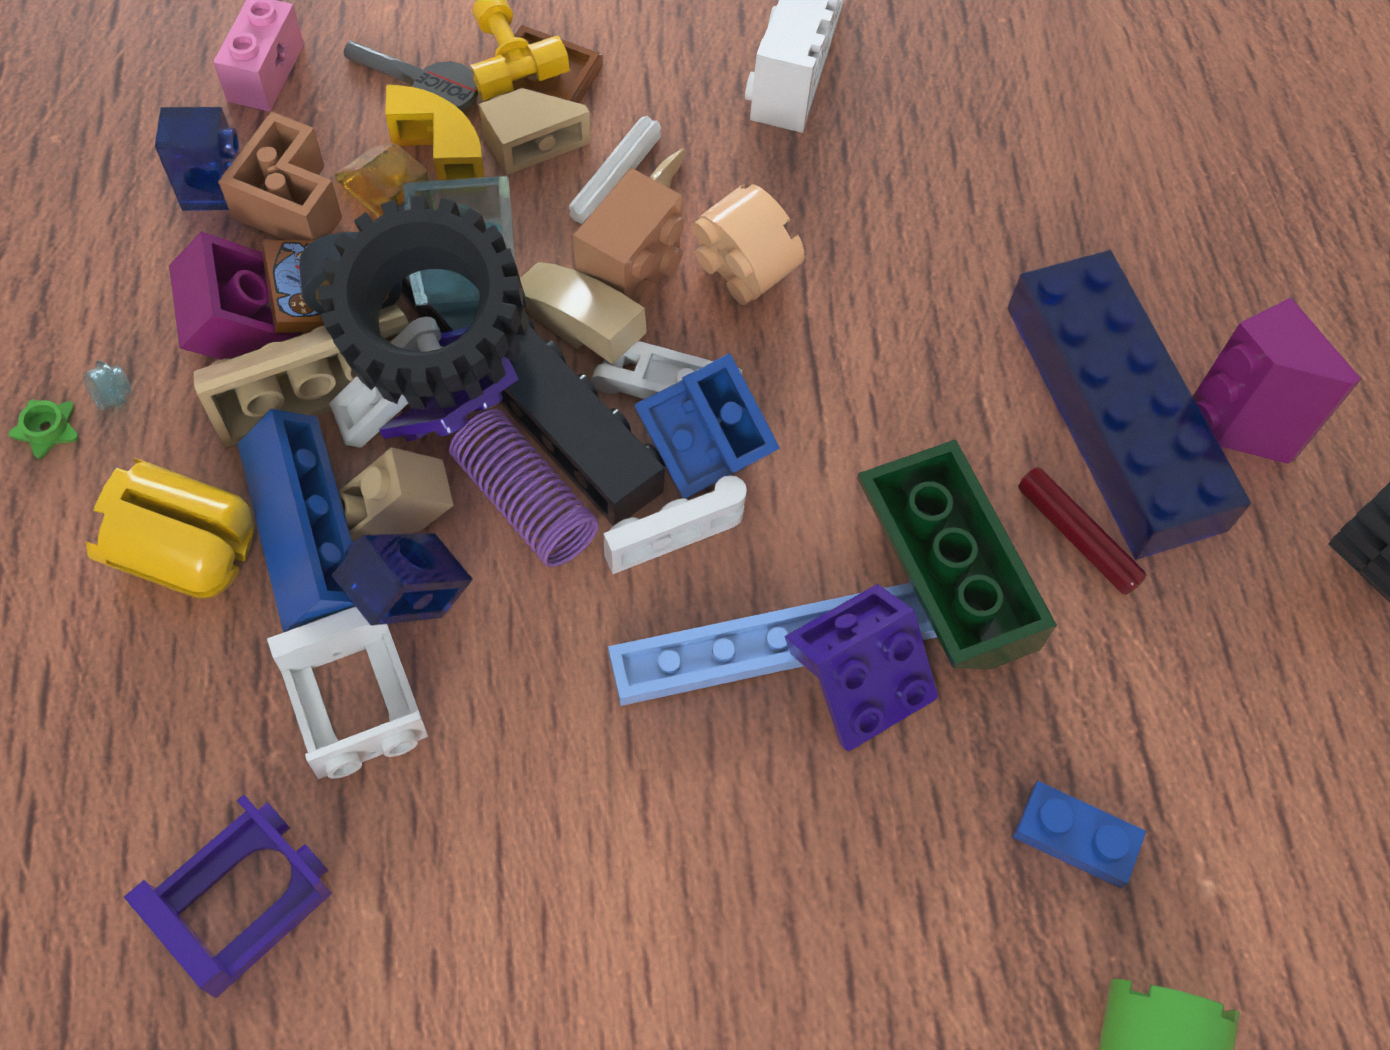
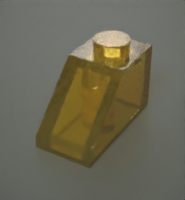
M396 143L372 147L334 174L336 181L378 217L384 215L380 204L395 199L397 205H400L410 199V196H426L430 208H435L428 170Z

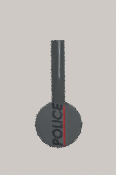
M349 41L345 45V58L409 83L415 88L432 92L448 100L462 112L474 104L478 96L471 69L461 63L452 61L437 62L421 69L354 41Z

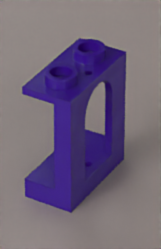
M242 795L237 800L245 812L157 888L143 880L124 896L125 900L199 988L215 998L222 994L332 894L320 880L329 870L306 844L295 852L282 837L291 828L268 802L257 810L245 795ZM266 849L280 852L288 859L291 865L292 878L288 889L277 902L215 956L180 914L245 857L255 851Z

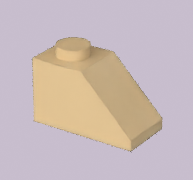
M524 88L496 96L479 104L483 137L506 176L591 143L590 113L584 104Z

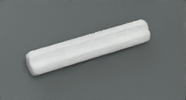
M643 116L636 122L570 203L569 216L573 221L579 222L582 225L630 168L636 169L661 137V125L658 121H653L648 116Z

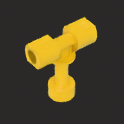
M477 0L474 3L472 12L480 29L484 33L493 34L499 45L496 49L495 57L470 65L475 86L483 101L514 91L512 81L535 74L539 81H543L570 71L568 54L558 35L529 45L528 41L524 38L515 37L509 26L513 20V12L507 0Z

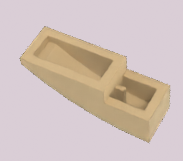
M538 262L520 278L527 303V308H524V311L575 349L585 344L613 365L647 333L645 308L595 278L570 268Z

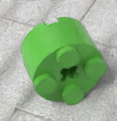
M1122 979L1110 980L1098 1050H1235L1240 1012L1236 1009L1223 1011L1224 1004L1151 984L1148 994L1131 990L1132 981Z

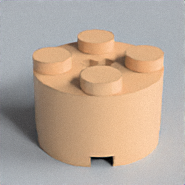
M745 184L740 185L692 223L693 231L700 245L694 251L699 264L709 274L718 271L727 280L726 285L732 297L741 305H746L751 300L757 299L803 263L805 255L799 234L791 239L783 226L790 221L784 209L770 194L754 184L746 189Z

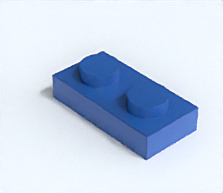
M1037 780L1031 788L1012 837L1116 887L1123 888L1129 882L1146 831Z

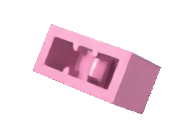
M277 0L245 1L213 61L227 102L271 112L304 46L293 4Z

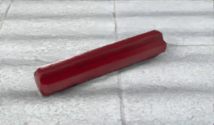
M1035 467L1021 479L1018 485L1019 490L1122 594L1127 595L1133 592L1143 583L1147 576L1146 572L1042 468Z

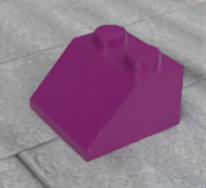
M201 231L169 265L180 349L220 360L232 359L259 350L269 343L283 342L302 335V332L275 333L261 251Z

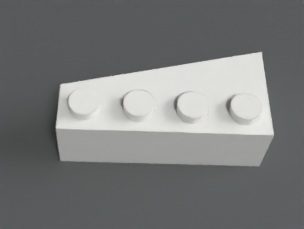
M778 0V5L773 6L767 31L761 40L756 54L755 72H750L745 90V99L752 101L751 121L803 133L844 0Z

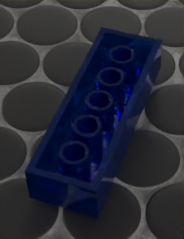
M1107 250L1020 274L1007 309L1134 559L1138 560L1228 532L1250 506L1251 501L1113 252Z

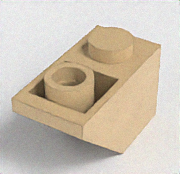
M392 447L338 491L353 546L421 531L454 506L443 459Z

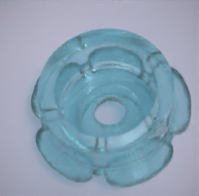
M97 361L95 368L83 373L87 391L100 410L103 411L115 405L118 409L124 407L125 396L131 393V387L125 373L118 365L110 367L103 361Z

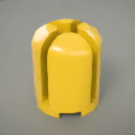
M135 457L133 458L135 465L129 471L117 467L104 485L93 511L104 514L99 529L97 545L86 541L88 557L100 564L196 599L215 598L231 586L240 572L239 567L233 565L234 559L245 562L252 546L254 522L248 504L236 494Z

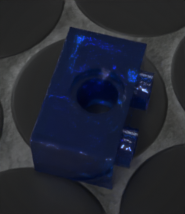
M161 107L155 149L182 211L229 210L218 181L239 155V138L236 129L229 128L222 107Z
M435 533L363 535L347 548L345 552L346 558L332 575L370 626L442 618L473 581L472 577Z

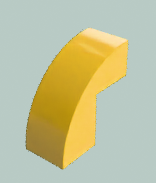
M386 85L385 115L392 146L433 145V161L438 189L486 188L479 137L464 113L448 100L432 92L410 86Z

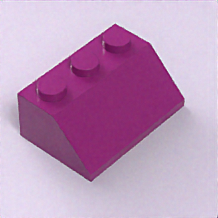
M1290 297L1239 323L1186 405V408L1191 413L1197 427L1205 431L1216 446L1288 464L1296 460L1361 381V378Z

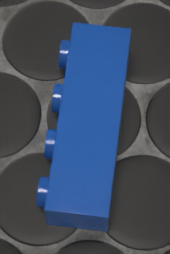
M270 409L238 443V448L284 633L366 603L367 598L318 417Z

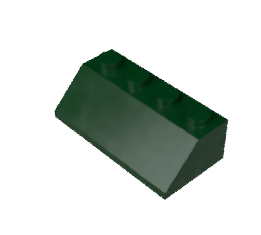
M956 439L858 473L857 479L953 668L993 669L1042 649L1057 624Z

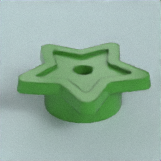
M32 399L28 401L27 406L20 413L18 425L12 428L8 434L14 440L29 442L33 455L38 459H43L55 444L76 442L78 440L77 432L69 424L75 409L72 401H67L56 405L51 401H36ZM44 424H50L49 429L41 430Z

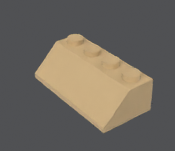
M396 304L381 309L379 316L380 334L388 342H391L409 324L406 315ZM320 326L310 333L283 342H272L259 350L232 359H221L208 367L194 371V387L223 447L226 448L238 444L270 409L310 416H319L331 412L332 409L329 403L357 375L333 343V339L325 326Z

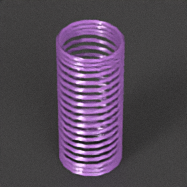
M498 409L485 410L467 420L468 423L457 430L451 440L449 453L454 458V461L462 467L464 472H467L469 478L473 479L474 484L478 485L480 491L484 492L486 498H489L491 503L496 506L497 511L502 513L503 518H506L508 523L513 525L514 530L525 540L526 545L531 547L532 552H536L537 557L544 563V566L556 567L562 565L581 553L597 533L599 527L598 518H595V515L587 507L583 506V502L577 499V495L571 492V488L565 485V481L560 480L559 474L554 473L553 468L548 466L547 461L542 460L541 454L536 452V448L531 447L530 442L525 440L524 435L519 433L518 428L513 426V422H510V419L507 418L503 411ZM494 421H498L485 427L482 431H480L467 445L465 451L463 452V455H460V452L464 447L465 443L473 436L474 433H476L485 425L490 424ZM498 426L497 430L494 433L489 435L478 445V447L474 451L469 453L470 449L479 440V438H481L489 430ZM511 438H515L513 442L508 444ZM520 444V447L513 451L516 445ZM526 451L525 455L518 458L521 452ZM528 458H531L530 462L523 465ZM487 462L484 467L479 469L481 464ZM537 464L534 470L528 472L533 465ZM493 468L489 474L485 475L487 470ZM543 471L539 477L534 479L538 472ZM499 474V476L495 480L491 481L493 476ZM548 478L545 484L539 486L544 479ZM506 480L502 486L497 488L500 482ZM554 485L549 492L542 495L549 486ZM512 486V488L507 493L503 494L505 489ZM520 491L515 498L509 500L511 495ZM559 492L556 498L552 499L545 506H543L553 496V494ZM527 496V498L520 505L515 507L518 501L522 500ZM565 499L564 502L560 506L555 508L552 512H550L542 520L541 523L534 526L535 522L538 519L546 515L551 509H553L557 505L559 501ZM533 503L527 511L521 513L525 507ZM571 505L566 513L556 519L546 530L540 532L545 525L554 520L566 507ZM541 508L534 517L528 519L530 514ZM575 528L567 537L558 542L565 534ZM568 541H570L568 544H566V545H565L564 547H562L561 549L555 551V552L552 553V554H549L551 551H553V550H555V549L561 547L562 545H564L565 543H567Z

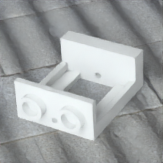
M378 599L267 638L273 659L282 673L308 752L305 754L306 760L318 779L326 776L331 779L348 776L359 770L364 761L382 754L386 757L402 755L414 749L418 744L417 741L428 737ZM366 649L389 712L390 722L338 741L334 734L313 668Z

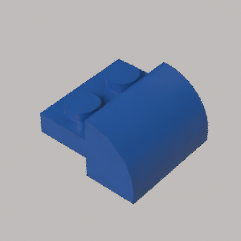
M731 353L682 377L681 381L634 404V408L652 443L659 452L681 498L687 499L716 484L722 477L732 476L780 449Z

